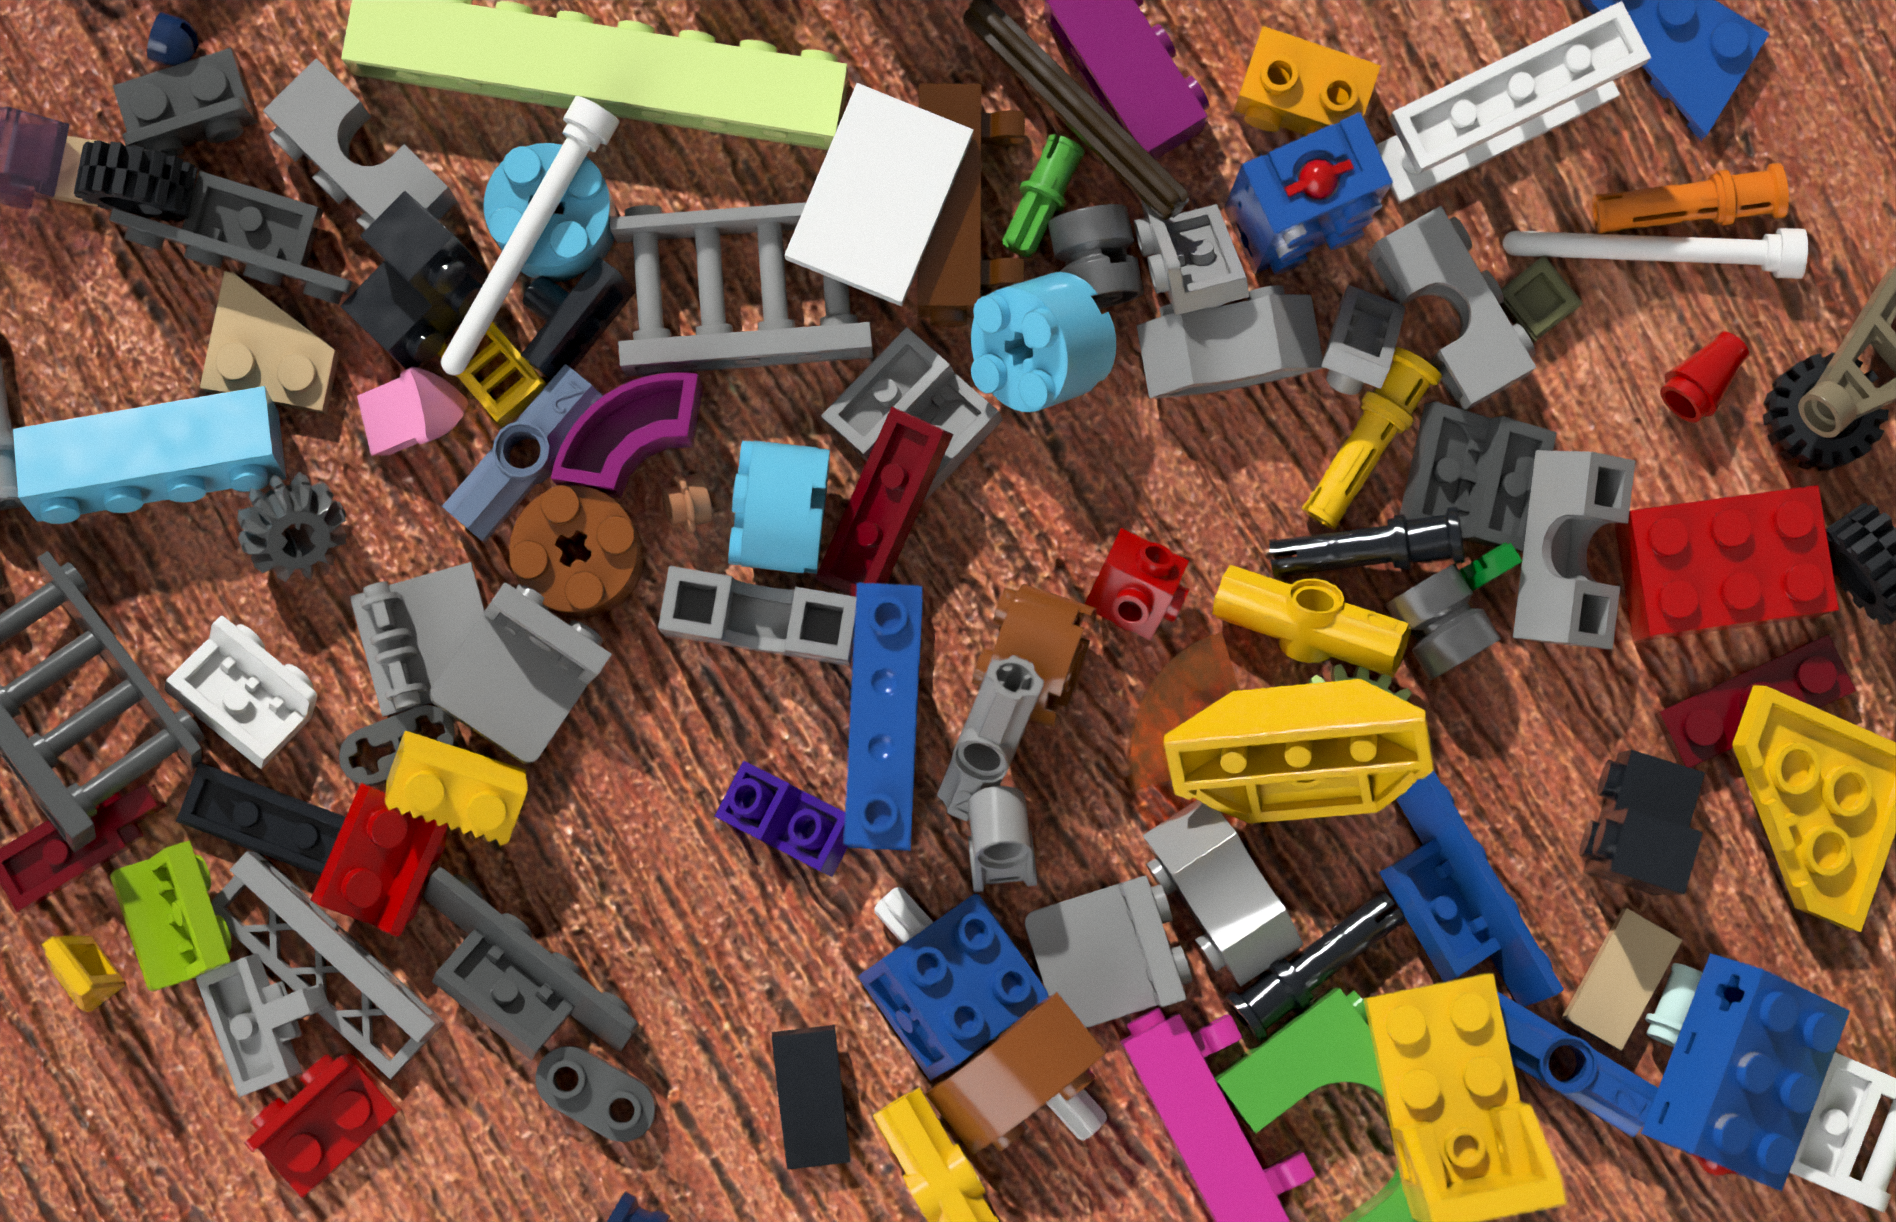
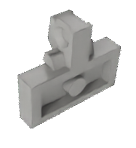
M259 953L243 957L195 977L238 1097L245 1096L302 1073L290 1040L302 1035L297 1020L330 1007L321 983L287 994L283 981L270 985Z

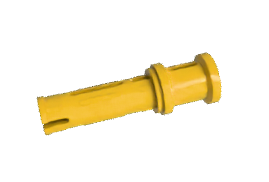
M1395 347L1393 363L1381 389L1376 388L1374 392H1366L1361 400L1363 402L1361 409L1364 413L1324 473L1322 480L1301 508L1308 516L1333 530L1337 528L1346 509L1376 466L1389 442L1392 441L1397 432L1403 433L1405 429L1408 430L1414 422L1411 414L1428 387L1430 385L1436 386L1443 377L1434 366L1406 349Z

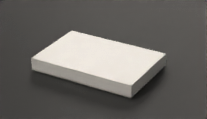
M856 83L784 255L785 260L902 307L969 147L974 130Z

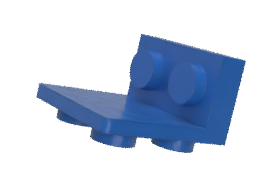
M978 894L971 895L857 976L929 1080L957 1066L1015 1023L1032 1007L1048 997V992Z

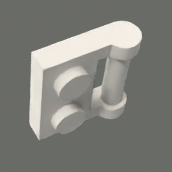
M1835 1052L1789 1173L1885 1213L1892 1196L1886 1193V1190L1896 1167V1078ZM1883 1095L1893 1100L1863 1178L1859 1181L1849 1177L1879 1099Z

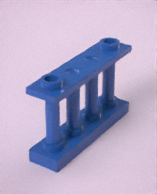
M857 583L844 845H849L848 848L911 851L923 605L922 586Z

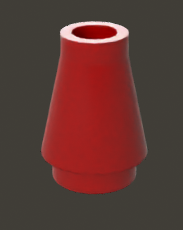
M1720 332L1712 342L1665 374L1666 384L1660 390L1663 402L1674 414L1688 422L1697 423L1704 416L1714 415L1739 368L1750 355L1746 344L1730 332Z

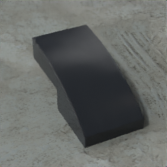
M835 1025L772 1032L774 1065L787 1170L851 1162Z

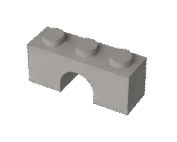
M317 58L263 110L276 126L269 134L271 139L295 162L303 154L320 169L312 177L313 180L335 202L340 204L348 197L364 212L356 220L364 230L404 190L437 220L458 202L449 187L405 144L387 161L379 165L361 166L351 162L349 156L351 139L371 116L360 100Z
M1439 206L1377 241L1368 253V257L1395 303L1405 305L1420 296L1435 295L1449 301L1457 310L1461 322L1458 340L1440 349L1430 362L1442 374L1441 381L1456 407L1467 411L1527 377L1537 368L1531 359L1536 355V352L1524 328L1519 324L1512 326L1500 304L1504 302V297L1495 278L1487 270L1480 272L1468 251L1472 249V242L1465 227L1458 218L1452 217L1449 219L1442 206Z
M1536 450L1513 638L1613 650L1620 586L1596 582L1589 573L1586 555L1593 534L1601 526L1607 523H1628L1636 460L1596 452Z
M669 566L658 629L665 636L850 666L854 645L856 597L795 587L794 590L771 588L738 581L728 575Z

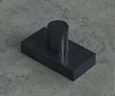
M600 257L596 259L570 293L548 277L540 276L536 278L524 293L523 305L546 323L521 353V356L549 382L565 364L574 370L634 295V289L618 270Z

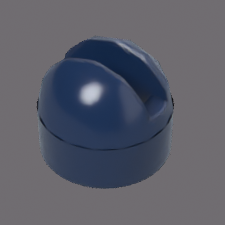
M160 12L153 23L147 45L148 60L167 66H175L191 60L199 45L197 32L189 22L180 17Z

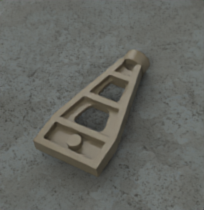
M1896 265L1882 277L1816 385L1799 401L1798 409L1802 420L1808 428L1822 437H1835L1855 419L1896 401V377L1880 388H1875L1855 364L1856 359L1871 344L1896 374V333L1891 328L1892 321L1896 316Z

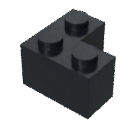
M404 190L360 235L384 262L340 307L405 369H408L410 367L418 368L422 363L431 360L439 353L444 340L462 323L489 274L443 224Z
M1635 750L1619 752L1616 761L1608 760L1602 770L1597 788V795L1604 797L1598 822L1594 820L1589 821L1580 844L1579 855L1587 858L1583 873L1652 895H1685L1703 834L1702 831L1689 827L1705 772Z

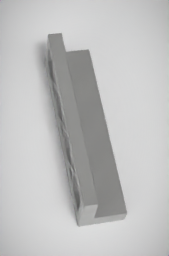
M247 851L230 869L235 876L211 901L215 915H221L228 926L229 932L253 954L259 953L261 961L294 991L312 987L301 974H316V985L322 984L326 998V973L341 972L361 991L362 1009L338 1010L328 1001L330 1007L318 1013L389 1079H394L445 1021L319 905L310 901L311 898L261 853ZM247 886L268 905L269 924L245 925L227 907ZM280 917H281L286 923L280 924ZM295 930L315 948V967L292 968L281 958L280 931ZM269 931L270 947L254 932ZM326 959H327L333 966H326ZM372 1002H374L379 1008L372 1009ZM388 1015L411 1036L409 1041L392 1059L373 1042L372 1016ZM362 1016L363 1032L346 1017Z

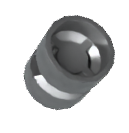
M1108 204L1086 207L1064 213L1049 221L1048 225L1054 256L1066 264V267L1060 272L1076 275L1089 283L1097 292V295L1091 297L1099 309L1122 304L1143 295L1144 290L1138 259L1128 255L1126 249L1134 241L1128 208L1126 206Z
M1455 563L1384 605L1391 618L1409 623V627H1412L1410 635H1414L1417 640L1412 652L1429 680L1440 676L1501 639L1483 609L1470 608L1468 602L1473 592Z

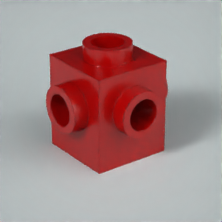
M1121 528L1085 604L1097 608V615L1112 621L1118 627L1152 640L1162 618L1174 623L1189 593V588L1179 584L1189 560L1171 552L1162 544L1150 542Z

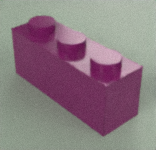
M1045 0L1043 17L1099 105L1155 160L1203 132L1208 117L1205 112L1209 108L1208 99L1193 76L1190 75L1184 79L1172 60L1176 56V50L1170 37L1161 25L1156 24L1151 27L1139 8L1144 4L1143 0Z

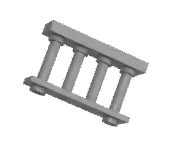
M806 203L662 213V208L659 206L642 205L625 209V216L610 217V228L616 242H633L639 330L633 332V340L618 341L620 367L626 377L873 358L870 322L858 323L857 316L851 314L849 285L823 275L826 316L820 318V326L795 328V321L788 319L782 231L795 230ZM757 233L764 321L758 323L757 331L733 332V326L726 324L720 235ZM695 237L701 326L695 328L696 335L671 337L670 330L664 329L658 240Z

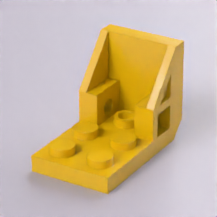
M1486 973L1363 998L1402 1187L1412 1218L1418 1222H1480L1567 1204L1561 1175L1532 1106L1520 1101L1494 974Z

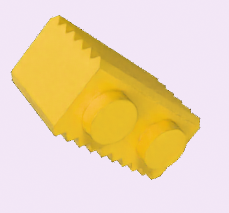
M405 730L386 780L385 804L389 810L398 807L401 814L410 811L413 818L423 815L426 822L435 819L438 826L448 823L451 830L460 827L463 834L472 831L475 838L485 835L488 842L497 839L499 845L502 846L509 842L528 789L526 770Z

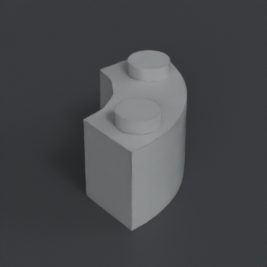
M1276 285L1249 291L1247 301L1213 308H1203L1180 315H1175L1172 304L1161 307V317L1137 325L1149 398L1190 396L1238 389L1286 379L1324 368L1321 366L1323 358L1311 295L1285 294L1284 286Z
M1196 800L1142 835L1155 857L1146 864L1149 872L1156 883L1162 885L1166 896L1174 891L1177 892L1203 932V935L1195 939V942L1215 972L1226 966L1241 987L1268 969L1276 960H1282L1304 945L1287 910L1263 878L1239 836L1221 812Z

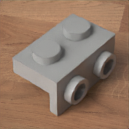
M1141 199L1144 218L1134 220L1139 248L1143 257L1153 254V256H1149L1147 259L1155 292L1158 294L1167 291L1175 315L1203 308L1218 307L1227 302L1249 297L1246 274L1217 204L1180 213L1174 218L1171 217L1164 220Z

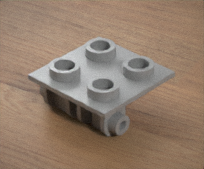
M472 562L391 585L387 581L365 586L363 593L350 596L382 717L432 703L430 700L432 686L485 611Z

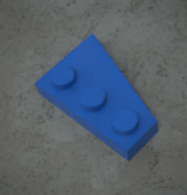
M1579 0L1591 15L1620 1L1623 2L1651 56V59L1642 66L1652 78L1650 83L1664 99L1669 97L1689 121L1687 126L1700 141L1708 135L1770 34L1716 0Z

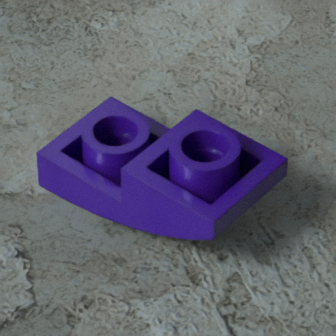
M744 760L715 814L716 818L833 877L849 846L844 845V811Z

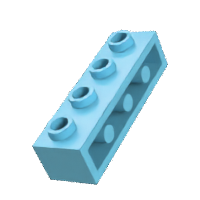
M265 386L13 429L18 498L37 522L44 521L51 524H64L77 520L81 514L104 510L113 513H129L140 509L145 503L168 499L174 502H193L203 498L206 493L226 489H234L241 492H250V488L260 490L268 485L272 474L279 476L282 480L286 479L279 411Z

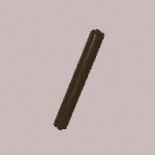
M974 0L970 3L969 8L963 15L964 24L1161 219L1167 220L1171 217H1176L1189 201L1190 197L1187 190L993 0Z

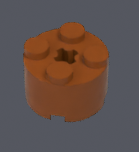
M561 485L554 486L536 497L521 512L511 534L510 565L521 586L526 585L544 597L543 605L547 606L548 610L567 618H588L609 612L622 605L630 597L643 571V547L634 522L612 497L591 487ZM583 539H586L584 546L591 552L590 558L587 562L576 559L568 567L570 558L564 553L566 547L570 543L578 545Z
M1022 584L1018 591L1005 588L999 599L993 619V624L999 625V636L994 650L983 648L974 670L972 684L977 685L979 691L992 660H1005L1014 655L1033 663L1036 674L1044 681V684L1029 720L1057 728L1061 719L1052 709L1055 704L1067 707L1090 644V640L1081 638L1084 627H1081L1082 622L1094 625L1097 608L1027 584Z

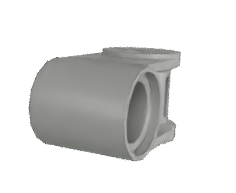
M993 786L976 792L968 803L971 836H968L973 891H984L985 885L1016 881H1024L1027 887L1037 886L1031 829H1029L1024 793L1017 788L1009 786Z

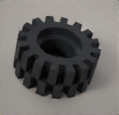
M88 141L83 144L74 196L82 198V201L86 203L98 204L97 207L106 210L114 208L147 219L154 217L160 221H169L170 219L178 222L188 219L198 170L194 168L193 164L183 162L181 158L165 156L164 152L157 150L151 152L143 150L141 146L132 145V147H128L119 142L108 144L103 141H94V143Z
M1834 352L1825 357H1822L1821 353L1812 355L1787 369L1785 373L1773 382L1772 385L1775 388L1767 393L1764 401L1765 405H1770L1769 411L1763 414V424H1771L1773 433L1767 436L1771 445L1779 442L1784 448L1779 455L1786 461L1793 458L1798 459L1797 467L1806 470L1815 466L1818 467V471H1829L1864 456L1872 449L1870 446L1882 437L1884 430L1879 429L1880 424L1888 421L1889 409L1880 408L1855 419L1837 436L1831 438L1816 434L1804 423L1798 409L1799 401L1816 385L1833 358ZM1856 359L1855 364L1860 368L1863 362ZM1873 370L1864 374L1871 383L1879 379Z
M1862 503L1826 528L1833 575L1839 577L1842 582L1839 585L1845 593L1849 591L1852 594L1853 602L1859 609L1864 606L1867 616L1875 620L1877 618L1880 624L1886 625L1888 623L1890 625L1896 620V528L1893 526L1892 518L1885 512L1880 514L1878 507Z

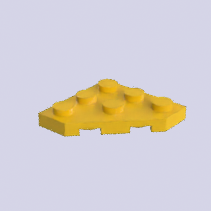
M1753 685L1732 746L1794 907L1844 929L1861 932L1896 834V742L1768 686Z

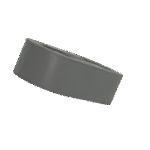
M430 705L415 707L358 729L348 735L341 745L339 753L340 767L345 775L355 783H364L369 786L385 784L405 730L415 734L422 731L420 721L428 718L432 724H443L445 727V733L438 736L437 741L457 747L460 737L458 724L451 715L439 707ZM368 740L371 746L376 748H383L393 744L396 752L384 756L377 761L379 771L375 774H372L369 768L356 767L354 759L363 754L361 745L363 742Z

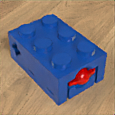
M1359 112L1339 121L1335 125H1329L1270 151L1264 156L1261 155L1243 163L1228 196L1224 210L1254 275L1270 267L1274 275H1279L1308 260L1306 253L1313 248L1327 243L1330 250H1336L1364 236L1362 228L1373 222L1372 215L1382 207L1381 201L1391 187L1393 180L1363 116Z
M1710 953L1641 1134L1692 1155L1699 1162L1702 1169L1711 1175L1737 1174L1782 1192L1850 1010L1769 971Z

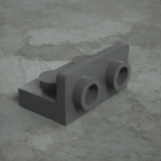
M231 48L113 85L127 131L122 136L125 145L128 147L136 145L143 147V150L151 152L157 150L164 152L165 156L178 157L184 153L183 147L206 139L209 143L227 142L241 136L244 132L243 127L258 123L237 55Z

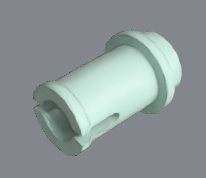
M1673 963L1671 967V974L1655 1013H1648L1645 1021L1650 1024L1646 1035L1673 1048L1703 973L1678 963Z

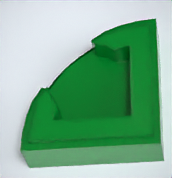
M1505 542L1460 569V572L1471 590L1474 591L1523 561L1512 543L1507 544Z

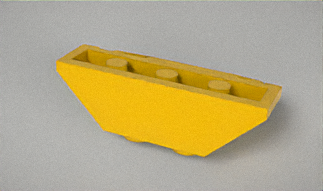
M1362 679L1232 691L1164 736V747L1175 795L1188 800L1194 797L1216 811L1250 824L1377 813L1405 793L1418 779H1424L1434 771L1425 710Z

